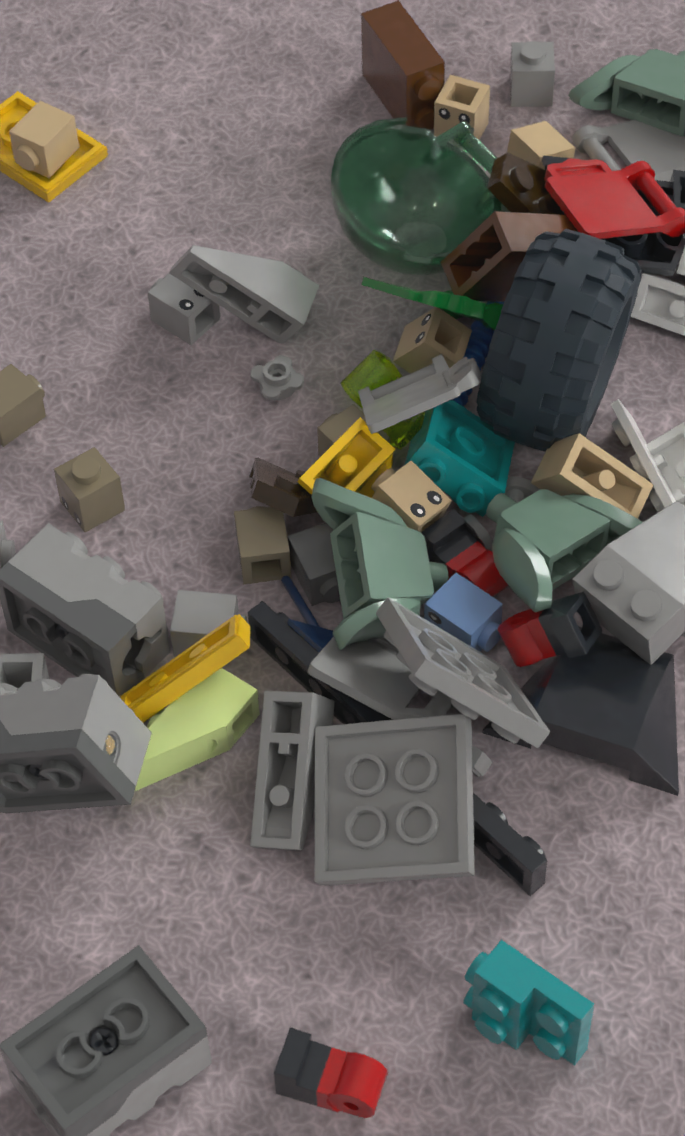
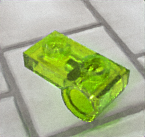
M372 350L340 383L348 396L363 409L358 390L369 386L372 391L403 376L388 356L380 351ZM426 411L383 429L390 437V444L400 450L405 447L422 428Z

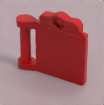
M570 158L562 163H552L547 166L544 178L546 180L545 188L580 233L599 239L657 232L676 237L685 233V209L676 207L654 179L655 171L644 160L614 171L605 162L596 159L580 160ZM637 189H640V191L644 194V196L648 199V201L651 203V205L655 208V210L659 213L660 216L656 217L653 211L649 208V206L645 203L642 197L638 194V192L636 191Z

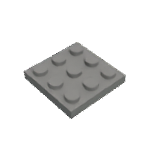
M389 597L385 599L376 612L386 629L383 635L398 649L396 657L410 669L409 679L418 688L433 696L437 691L444 693L452 698L450 700L451 704L462 714L473 720H476L479 715L485 717L492 722L491 726L498 734L512 743L516 744L521 738L536 748L540 747L550 731L506 667Z
M464 714L315 727V883L319 885H343L475 876L471 718Z

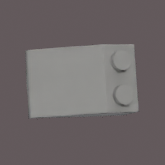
M678 501L609 543L573 578L575 594L584 591L600 625L649 664H653L685 632V507Z

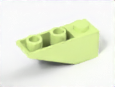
M220 668L169 704L166 709H162L152 716L147 725L152 734L135 791L229 751L260 715L258 690L225 669Z

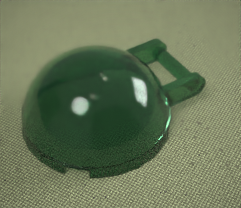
M407 117L377 120L358 128L344 140L335 155L330 188L336 218L343 233L354 247L373 263L389 271L406 275L443 273L444 269L441 261L495 211L505 212L501 210L502 203L487 189L489 177L480 168L482 166L491 174L494 160L498 157L473 135L474 128L467 121L457 124L437 137L428 129L405 126ZM462 147L471 157H469L467 154H465V153H464L463 151H461L459 148Z

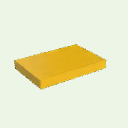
M17 91L0 104V171L49 203L108 156L107 147L76 128L79 148L50 178L22 168L19 164L15 163L9 131L37 103Z

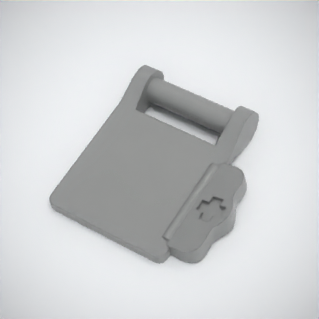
M635 119L604 128L591 125L583 126L575 132L572 138L573 144L580 153L586 152L592 160H602L612 171L621 169L602 146L606 142H609L627 166L643 160L649 163L655 171V180L670 182L673 170L685 171V136L682 137L655 128Z
M440 354L431 358L433 364L372 391L369 386L358 390L370 433L381 431L460 396L462 392L478 385V379L482 373L475 359L464 357L449 368L443 355Z
M333 637L312 660L307 671L311 676L393 720L443 716L450 708H455L450 702L452 698L440 691H437L434 696L431 695L432 699L424 709L407 708L421 689L409 679L410 669L396 657L398 649L385 637L352 643L340 650Z

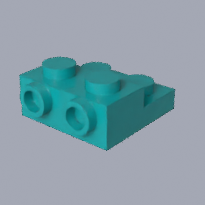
M449 400L426 410L422 428L410 442L405 464L409 461L414 462L443 492L451 496L460 509L469 513L476 512L484 517L491 500L496 495L505 493L515 442L496 435L493 426L481 421L478 416L455 401Z
M502 939L489 955L481 952L473 960L465 974V980L472 984V986L468 990L463 1003L472 1009V1019L475 1021L477 1030L489 1041L495 1044H501L504 1041L515 1050L519 1048L530 1034L533 1036L534 1044L546 1056L554 1060H559L562 1057L575 1066L588 1049L595 1004Z

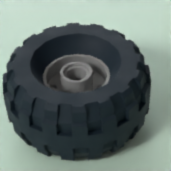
M569 229L563 230L561 234L546 231L538 235L535 241L530 244L522 263L519 265L502 307L501 315L489 346V352L480 379V388L477 393L476 403L478 406L476 410L480 420L493 426L496 435L544 452L551 448L555 442L578 433L586 437L616 364L641 281L642 270L638 262L625 256L622 247Z

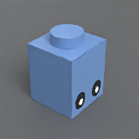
M455 573L424 604V619L479 652L482 649L488 652L501 638L497 629L502 623L503 604L458 573Z

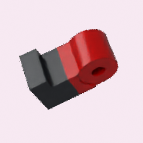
M455 509L421 532L425 537L429 561L443 563L448 570V580L455 573H458L492 597L508 587V584L495 566L493 552L487 550L466 529V520Z
M584 591L553 600L551 608L534 613L531 609L517 613L503 621L497 629L514 664L519 667L532 665L543 659L567 654L568 658L585 655L603 631ZM576 612L580 615L583 622L580 629L573 617Z
M292 1027L289 1029L274 1070L276 1094L338 1113L342 1111L361 1118L373 1117L388 1075L387 1068L376 1059L356 1052H345L312 1041L310 1033Z

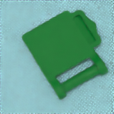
M363 277L361 285L440 308L455 319L466 317L479 321L492 331L496 329L503 304L500 303L487 305L466 296L454 295L452 290L444 292L418 291Z

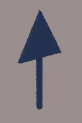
M283 576L281 582L306 622L288 619L287 624L320 653L334 637L333 630L319 626L291 578Z

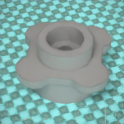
M277 356L264 366L256 365L250 373L251 379L259 383L263 397L269 400L286 399L295 390L301 389L304 385L303 375L295 372L292 367V359L287 356Z

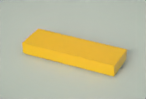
M240 614L234 615L125 692L120 698L144 723L250 648V625Z

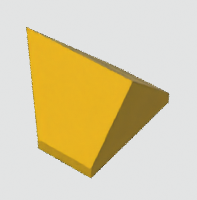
M360 417L297 482L311 495L315 480L323 478L372 498L375 492L371 487L382 473L392 468L393 453L396 449L379 433L371 434L367 423Z

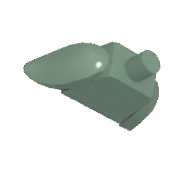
M650 49L642 56L626 55L619 57L571 89L568 94L569 98L575 104L586 109H611L612 114L630 120L635 119L655 128L684 137L685 50L674 55L662 50Z
M323 478L315 480L312 491L314 507L321 518L333 529L330 537L344 619L333 630V635L340 650L352 643L384 637L383 634L386 629L376 612L387 597L419 615L420 606L427 602L433 596V593L437 592L448 581V570L443 563L429 561L425 537L420 531L408 528L403 519L391 507Z
M540 489L519 502L504 493H500L491 500L486 511L487 517L497 523L492 543L495 566L511 590L534 613L551 608L552 591L575 577L609 543L642 523V521L601 499L577 494L561 496L548 489Z

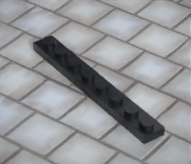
M263 601L248 611L250 638L308 692L334 700L333 715L343 724L393 720L311 676L307 671L310 663L319 652L287 624L290 618L283 612L275 613ZM473 793L474 845L522 890L531 896L545 884L547 859L543 849L531 837H522L508 824L506 816L495 804L491 802L484 803Z

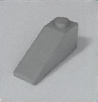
M195 245L191 246L172 266L169 274L268 337L283 344L304 326L319 288L318 284L283 261Z
M264 690L250 847L303 851L315 808V727L333 725L334 700L313 692Z

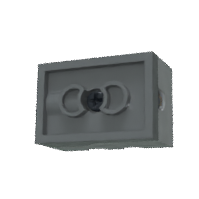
M48 523L0 569V601L7 629L76 677L83 674L100 675L113 691L121 697L125 692L144 680L170 653L163 597L152 584L146 581L138 582L133 580L128 582L124 579L125 573L115 560L107 556L103 558L98 555L88 556L87 547L79 537L71 532L63 533Z
M83 674L79 677L67 678L63 685L54 680L42 678L32 682H24L19 689L10 684L0 683V812L20 813L131 805L152 734L151 731L100 675Z
M139 945L0 1043V1051L12 1084L52 1136H110L111 1132L126 1120H136L153 1108L157 1098L172 1086L181 1087L212 1064L206 1025Z

